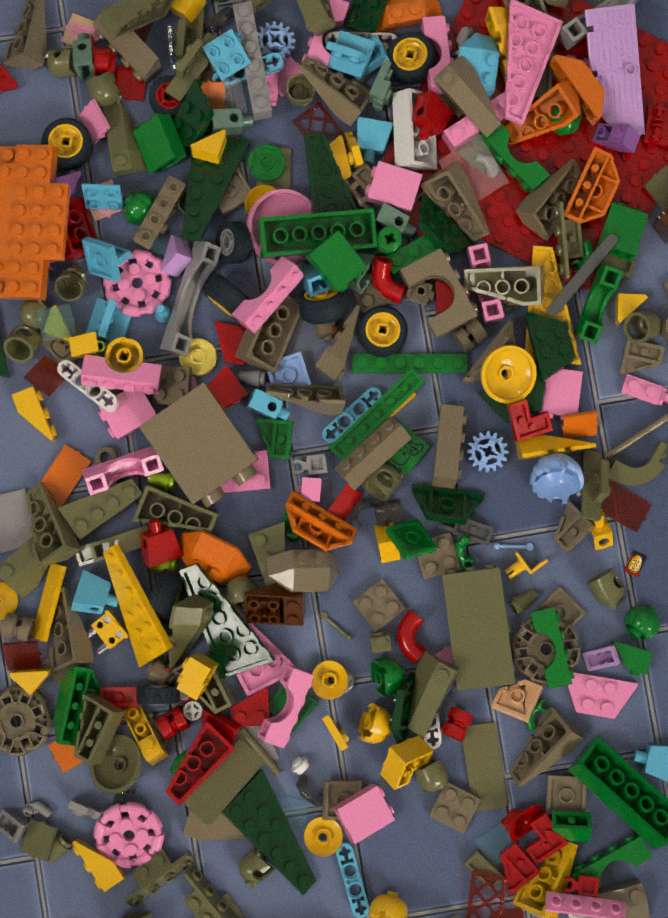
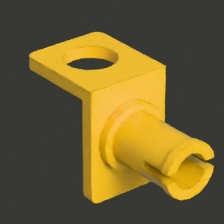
M601 509L600 521L590 520L595 526L591 533L596 551L613 546V533ZM601 539H608L606 543L599 544V541Z
M516 551L515 555L518 557V561L504 571L506 574H509L508 577L511 580L524 570L528 571L531 575L546 564L549 559L545 558L531 569L519 551Z

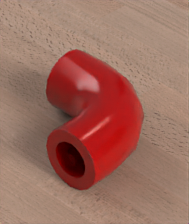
M375 256L371 272L374 287L381 296L401 304L406 292V286L395 282L391 278L390 270L393 261L384 256Z
M409 609L398 625L396 638L399 649L414 664L426 651V648L416 639V631L424 621Z

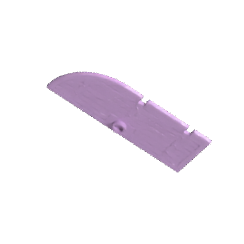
M635 3L585 10L586 27L593 26L594 31L587 32L589 67L591 71H597V77L595 78L602 84L605 91L601 117L608 124L629 125L639 135H645Z

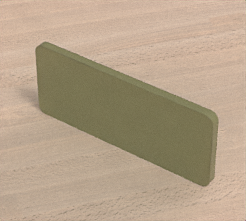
M489 722L470 725V727L466 728L467 734L462 743L470 793L481 798L475 812L505 808L507 806L495 724Z
M239 739L234 744L235 749L184 801V804L206 825L212 824L264 764L260 756L242 739Z

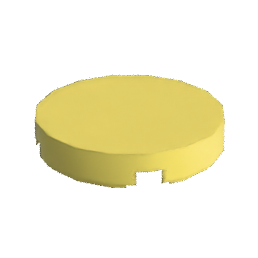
M195 338L191 341L187 357L179 356V361L182 367L192 368L193 376H204L215 367L217 354L210 342L201 338Z

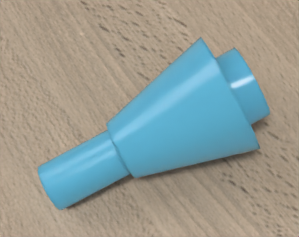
M166 304L158 305L154 312L156 320L161 323L168 322L172 308Z

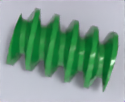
M392 226L383 228L377 235L378 247L373 249L378 256L384 257L395 252L402 242L400 231Z

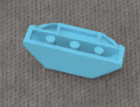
M474 33L459 47L458 58L463 56L475 68L490 100L495 91L500 53L493 37Z

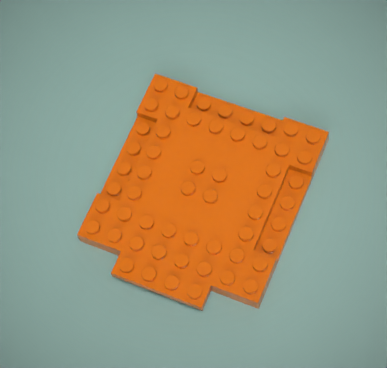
M16 144V146H0V299L46 301L49 261H65L71 185L68 183H55L58 149L53 145Z

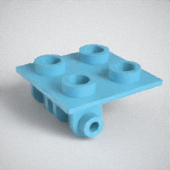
M230 29L202 47L221 81L252 63L240 43L243 38L241 33H236L233 29Z
M81 184L86 209H124V193L121 192L120 185Z

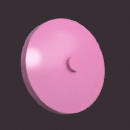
M277 189L261 196L251 207L246 222L251 235V246L257 255L260 256L257 220L263 217L311 214V201L301 193L290 189ZM305 255L284 257L294 264L306 260ZM281 257L265 258L263 260L275 265Z

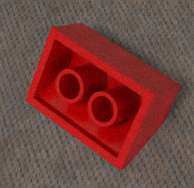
M70 198L65 261L85 257L82 239L85 237L97 239L88 209L85 207L84 198Z

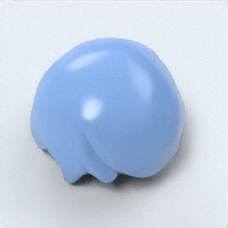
M551 453L542 456L533 466L530 484L532 485V491L536 492L539 498L545 497L551 503L554 499H561L563 501L562 504H567L570 495L582 490L584 476L580 465L573 458L563 453Z

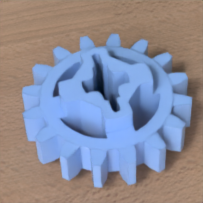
M273 21L272 26L268 22L265 24V28L260 26L257 34L261 55L278 53L284 60L285 56L290 58V52H294L295 47L293 45L296 42V39H292L294 33H289L290 27L283 28L282 22L278 26L275 21ZM263 38H264V42H266V46H265V47H264L263 41H262Z
M487 431L484 436L480 432L479 438L475 436L472 438L474 443H468V446L471 447L470 450L466 451V453L471 454L468 461L473 460L472 467L479 466V472L483 468H485L486 473L489 472V468L495 472L496 466L503 467L501 461H507L504 455L509 453V451L504 450L507 443L502 444L503 437L497 439V433L490 436V432ZM482 440H489L485 445L478 444ZM495 443L499 446L500 453L496 451ZM490 448V452L493 455L484 456L485 452L482 449ZM475 452L479 453L480 461L477 460ZM490 459L497 460L494 464L486 465Z

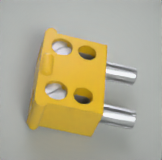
M111 609L106 610L105 614L91 624L92 628L87 631L89 638L97 633L104 643L96 649L99 655L108 648L112 649L123 639L129 638L126 627Z

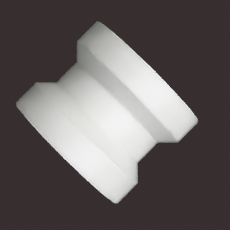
M190 701L183 708L184 716L191 721L197 720L202 716L204 707L199 701Z

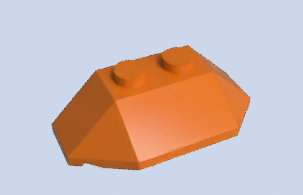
M389 0L375 32L385 33L421 26L422 17L443 16L440 2L438 0Z
M555 55L548 65L553 69L559 83L569 81L579 96L582 115L593 126L602 115L605 95L602 84L596 80L590 67L582 60Z
M597 147L593 148L567 203L564 217L582 224L605 216L620 183L612 154Z
M290 492L285 507L294 533L325 551L353 543L357 528L298 493Z
M204 530L183 531L178 540L183 554L181 558L186 567L199 563L209 577L219 583H228L236 576L242 575L247 577L252 566L237 546Z

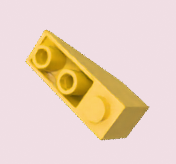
M32 386L12 394L18 413L49 440L56 442L55 436H57V431L54 425L49 423L48 419L51 417L47 407L44 408L41 401L44 398L41 391Z
M130 706L123 710L125 711L124 717L144 759L153 766L168 757L169 755L162 740L142 706Z
M79 838L72 842L75 854L78 857L81 856L84 860L83 865L87 872H91L95 877L94 883L98 889L106 892L126 877L123 869L116 866L115 860L98 852L97 848Z

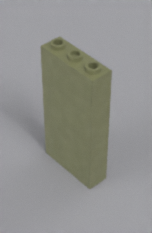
M496 564L484 565L483 570H477L476 567L465 568V572L459 573L457 569L446 570V574L442 575L453 663L455 667L460 669L456 676L457 691L515 684L500 567L496 568Z

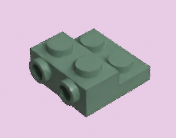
M384 59L369 93V105L378 112L383 111L385 105L388 106L392 99V62Z

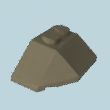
M510 319L461 381L462 383L481 382V368L486 357L498 347L505 345L516 346L513 322Z
M323 549L289 550L264 559L267 577L276 581L290 592H327L339 576L336 556Z

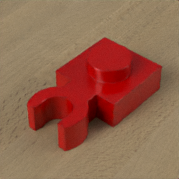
M578 875V880H574L571 876L564 877L565 881H571L572 883L568 888L563 887L565 892L570 893L577 890V895L598 898V876Z

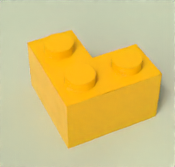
M200 652L191 655L189 658L187 657L181 666L183 671L177 679L179 684L176 689L198 700L205 691L219 663Z
M419 735L408 738L399 744H393L388 749V755L383 763L380 775L394 790L408 785L414 770L429 764L434 750Z

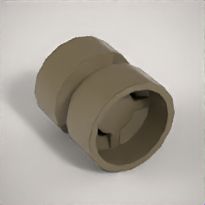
M477 319L465 324L466 328L461 327L452 333L455 341L465 353L474 349L476 343L481 344L488 339L486 331Z
M7 612L2 624L1 636L10 639L16 637L18 641L29 643L35 619L26 616L20 618L18 614Z

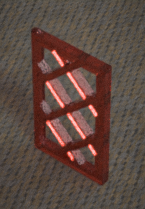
M320 101L293 120V123L303 136L308 133H321L320 131L311 130L312 120L322 121V132H324L325 136L335 137L336 139L342 135L343 140L347 144L344 133ZM320 108L324 113V118L313 117L314 110ZM309 119L308 130L303 129L299 121ZM326 122L333 125L336 129V134L325 132Z
M472 871L466 918H470L473 914L477 918H482L477 911L485 905L492 913L487 918H502L507 881L506 875ZM475 876L482 877L485 880V883L479 888L474 885ZM494 880H503L501 890L497 891L492 885ZM489 885L495 894L486 900L480 891ZM477 893L483 903L474 908L472 900L473 896ZM498 897L500 900L499 909L494 911L489 902Z

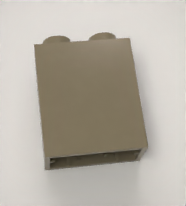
M205 382L139 426L192 505L201 500L206 508H208L226 495L220 487L224 483L234 478L238 486H240L258 473L252 465L259 460L258 456L209 385Z

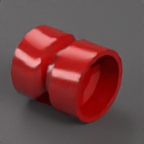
M180 705L169 710V714L163 713L155 718L156 724L166 740L177 735V731L182 732L191 727Z
M451 706L447 715L448 721L444 722L440 732L452 739L463 742L467 734L466 728L470 727L474 716Z

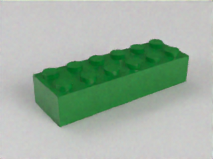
M374 208L263 217L257 220L261 259L306 255L332 232L337 230L341 232L355 251L378 247Z
M599 736L587 742L568 771L655 850L667 845L668 799Z

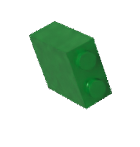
M155 113L151 116L150 120L140 123L138 125L139 128L133 131L149 173H162L187 156L170 114Z
M612 202L608 208L596 248L607 235L614 234L617 237V243L608 254L632 262L637 254L648 214L640 209H631L622 203Z
M339 230L332 232L305 255L306 259L332 292L345 291L350 286L348 283L353 279H359L364 274L363 270L367 268Z

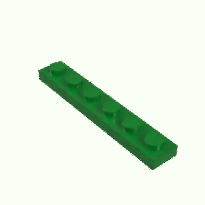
M372 354L352 355V374H406L411 368L417 374H467V354H393L386 357H378Z
M411 368L346 430L329 449L341 461L344 460L425 381Z

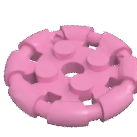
M134 249L131 252L132 257L123 264L118 265L123 270L119 281L113 282L103 278V287L106 289L105 296L107 300L117 301L119 304L118 308L125 315L131 317H141L143 314L150 315L155 312L158 305H163L166 297L168 298L170 295L172 279H169V274L160 271L163 260L152 255L153 252ZM136 259L137 264L133 263L130 265L129 260ZM148 261L153 264L151 269L146 266ZM161 275L162 281L156 282L155 276ZM137 278L143 281V285L140 288H134L132 285L133 281ZM118 285L119 291H114L113 286ZM155 291L160 293L157 299L152 297ZM124 298L129 300V303L127 305L122 303ZM145 301L146 306L139 308L138 302Z
M127 802V804L121 805L117 803L106 809L102 813L101 819H98L95 824L94 838L97 842L95 846L98 852L109 859L115 860L116 866L120 868L140 866L153 859V855L160 852L164 843L163 824L153 810H148L146 805L141 803ZM122 812H128L129 816L122 817ZM143 815L146 818L143 820L139 816ZM109 820H110V821H114L112 825H110V824L107 823V822H108ZM148 829H152L154 832L149 833ZM130 830L135 835L132 838H127L124 832ZM109 835V840H104V836ZM146 844L151 846L149 850L145 848ZM116 849L119 851V854L115 855L112 851ZM137 855L136 858H130V856Z

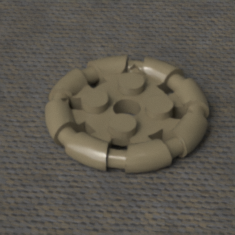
M530 617L520 625L518 632L513 635L511 651H513L514 658L512 660L518 671L522 675L528 676L529 680L540 684H547L543 668L551 662L554 655V646L547 635L533 630ZM560 617L558 626L560 629H563L565 640L562 641L563 647L565 648L564 642L570 641L571 648L568 649L570 657L567 662L568 668H573L575 665L577 666L581 653V647L578 646L579 637L575 629L569 623L566 624L562 621ZM526 632L532 634L528 641L523 638ZM543 644L551 646V652L547 655L541 653L540 649ZM526 649L527 656L522 657L520 650ZM532 663L537 666L535 671L529 668Z
M10 686L6 690L0 691V752L4 751L10 756L27 755L29 751L39 749L47 740V733L52 727L51 710H48L45 698L37 691L29 695L20 686ZM23 696L29 698L27 703L21 702ZM10 697L12 702L6 704L5 698ZM37 707H39L42 713L38 716H36V713L34 711V709ZM13 716L21 717L22 723L20 726L12 724ZM37 725L41 726L40 733L34 731ZM7 738L13 740L11 746L5 744ZM28 738L30 743L24 745L22 740Z

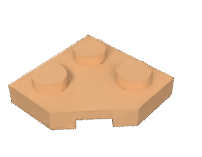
M524 679L515 685L502 687L498 690L491 706L495 710L528 723L543 691V686Z

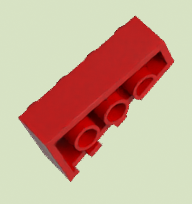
M207 718L165 787V792L179 806L235 749L234 744Z

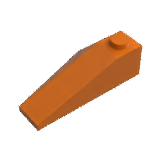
M569 81L557 83L530 106L522 126L513 122L505 126L511 133L509 138L512 143L515 144L569 125L581 115L579 96ZM556 106L560 110L558 115H555L553 112ZM565 114L559 121L551 122V118H559Z

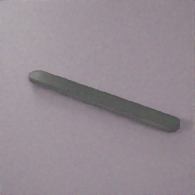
M609 234L551 302L547 307V313L550 316L558 314L617 243L616 235Z

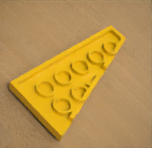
M533 246L531 266L544 265L545 287L542 305H528L527 312L566 322L576 356L575 360L570 364L581 365L567 304L555 316H550L547 313V307L563 289L553 247ZM526 325L524 350L536 361Z
M115 544L107 549L103 555L138 666L141 668L174 646L154 609L151 607L119 544Z

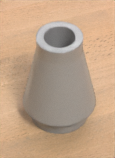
M262 369L239 371L238 381L261 388V386H265V383H267V371Z

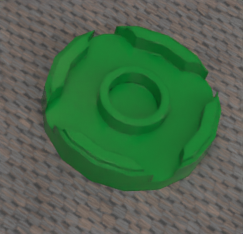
M262 144L249 155V171L258 181L264 183L273 182L279 179L285 170V157L276 146Z

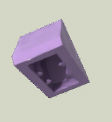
M174 235L170 236L160 269L161 272L173 277H178L193 260L188 241Z
M612 644L582 653L588 672L621 664L615 645Z

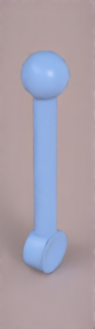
M496 542L493 545L496 550L500 548H520L530 551L534 548L532 543L513 545Z

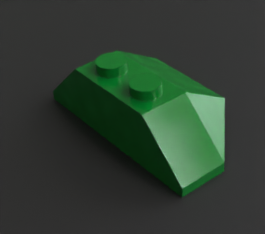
M73 666L61 681L53 717L57 744L76 745L77 731H80L81 724L79 717L84 704V700H82L83 694L95 693L100 696L101 686L91 668Z

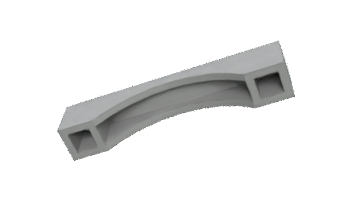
M605 0L595 8L636 4L640 0ZM584 13L562 26L557 38L568 51L587 38V32H594L593 26L586 27Z
M252 2L233 4L236 31L241 33L243 38L240 43L252 62L244 67L253 121L272 118V107Z
M194 241L191 251L193 260L185 269L160 345L161 350L187 357L192 341V319L196 301L206 279L217 265L222 248L207 241Z

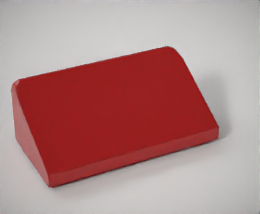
M346 484L327 511L344 521L363 494L358 490L354 491Z
M208 707L205 708L202 712L201 723L203 724L207 718L233 743L241 726L220 712L214 714Z

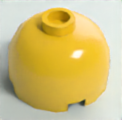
M371 703L367 706L370 708L369 711L363 712L358 726V733L361 734V737L358 738L367 743L376 744L392 734L389 722L390 713L382 706Z
M387 891V894H380L372 900L368 916L370 918H407L408 909L405 901L398 897V893Z

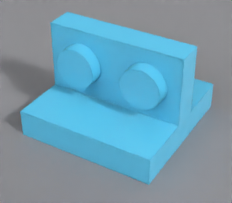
M340 30L336 43L328 41L326 49L331 51L332 55L328 67L364 79L376 42Z
M90 237L82 239L89 274L113 282L119 281L121 276L118 265L123 264L132 257L131 251Z
M97 298L86 333L96 332L98 339L108 342L119 337H126L132 317L122 313V310L118 308L119 304L117 301L111 299L106 301Z

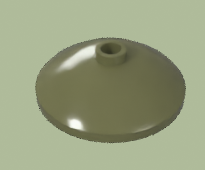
M115 734L101 764L90 765L92 780L100 790L117 794L126 791L135 783L142 767V754L138 744L132 738L125 735Z

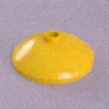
M505 345L493 350L484 360L480 375L481 384L489 397L495 401L509 404L524 399L531 392L536 381L537 371L533 358L526 350L513 345ZM506 370V374L502 376V371Z

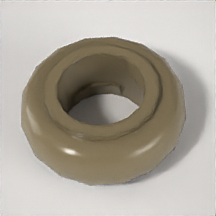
M101 447L95 453V463H103L101 456L106 452L112 455V459L118 458V453L112 447Z

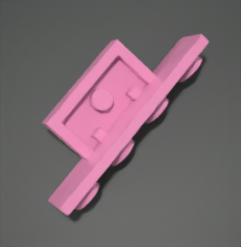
M546 892L545 910L549 912L595 918H626L624 901Z

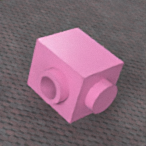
M302 477V485H298L297 493L314 504L316 502L320 503L322 479Z

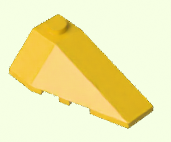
M492 6L488 7L485 23L489 35L493 37L500 53L498 63L506 85L509 10L506 7Z
M543 434L519 442L515 441L518 460L542 457L551 453H569L596 448V443Z
M568 841L566 846L546 858L539 867L540 873L518 890L513 904L538 918H557L559 913L545 910L546 892L566 893L563 887H567L569 881H565L564 877L571 874L578 846Z

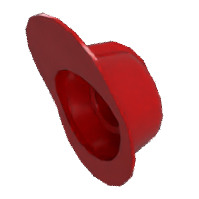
M91 35L95 76H100L110 71L114 72L116 64L114 52L108 47L97 46Z
M532 805L525 810L520 808L511 809L507 816L501 820V825L509 832L510 840L517 841L523 835L530 832L533 828L529 821L541 814L543 809L540 805Z

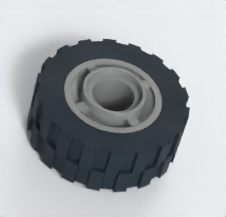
M226 221L219 227L216 246L222 248L219 259L223 263L241 264L249 256L251 235L245 223Z
M167 685L137 687V703L150 705L180 703V691L176 689L177 686Z

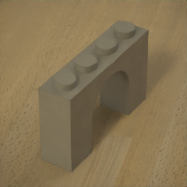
M441 248L400 269L399 272L408 290L428 279H440L450 286L453 292V303L450 308L427 320V325L435 340L469 323L478 316V309L475 303L470 302L467 297L469 295L465 285L461 286L458 280L460 279L459 273L455 268L452 269L449 264L451 259L448 253L443 252Z

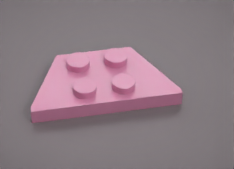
M573 672L574 679H571L572 684L568 685V690L575 712L615 719L638 687V683Z

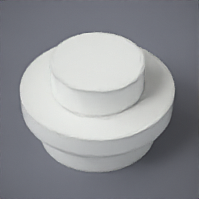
M297 757L292 762L291 770L298 775L302 774L309 767L308 759L306 757Z

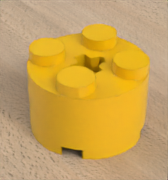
M119 337L111 341L105 352L106 364L116 372H132L142 362L146 363L140 344L136 340L126 337Z

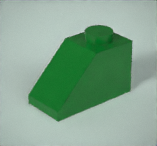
M612 641L611 644L615 645L623 667L630 670L629 674L640 677L641 673L647 675L653 652Z
M551 811L553 831L569 841L589 842L592 832L591 812Z

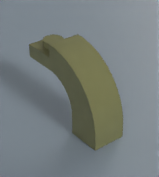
M662 441L658 442L648 461L639 468L628 467L614 460L609 467L611 469L609 481L621 486H636L651 481L666 466L659 461H663L668 451L666 448L668 444Z

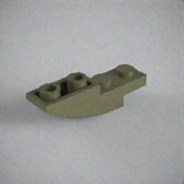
M149 525L80 546L81 550L75 554L79 567L104 560L103 553L115 544H119L123 553L141 548V533L150 530Z

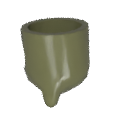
M641 310L629 314L623 324L625 336L634 343H642L660 336V317L650 310ZM631 324L633 325L635 331L637 332L640 338L634 337L631 334Z
M19 325L6 338L3 345L4 352L13 361L19 363L28 362L38 349L43 334L41 331L37 332L34 328L27 325Z
M386 461L362 483V486L373 497L381 501H387L404 477V472H398Z
M614 568L604 571L587 582V586L598 603L616 610L617 603L620 604L622 602L625 589L618 579Z

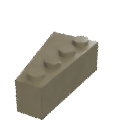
M441 404L437 428L438 439L435 445L436 457L432 471L434 476L431 486L454 489L457 479H461L462 468H459V461L463 460L464 450L460 449V446L465 440V431H462V425H466L467 414L464 413L463 406Z

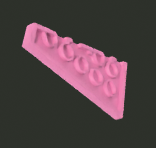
M516 0L509 1L504 119L522 126L563 21Z
M233 605V607L245 620V615L237 607ZM253 623L247 624L276 660L236 674L247 697L281 680L287 664L296 667Z

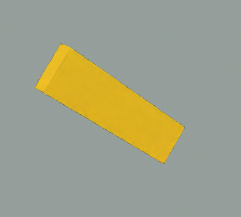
M51 564L49 567L31 638L43 642L48 641L67 569L66 566Z

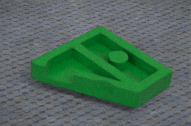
M256 418L269 457L290 460L294 422Z

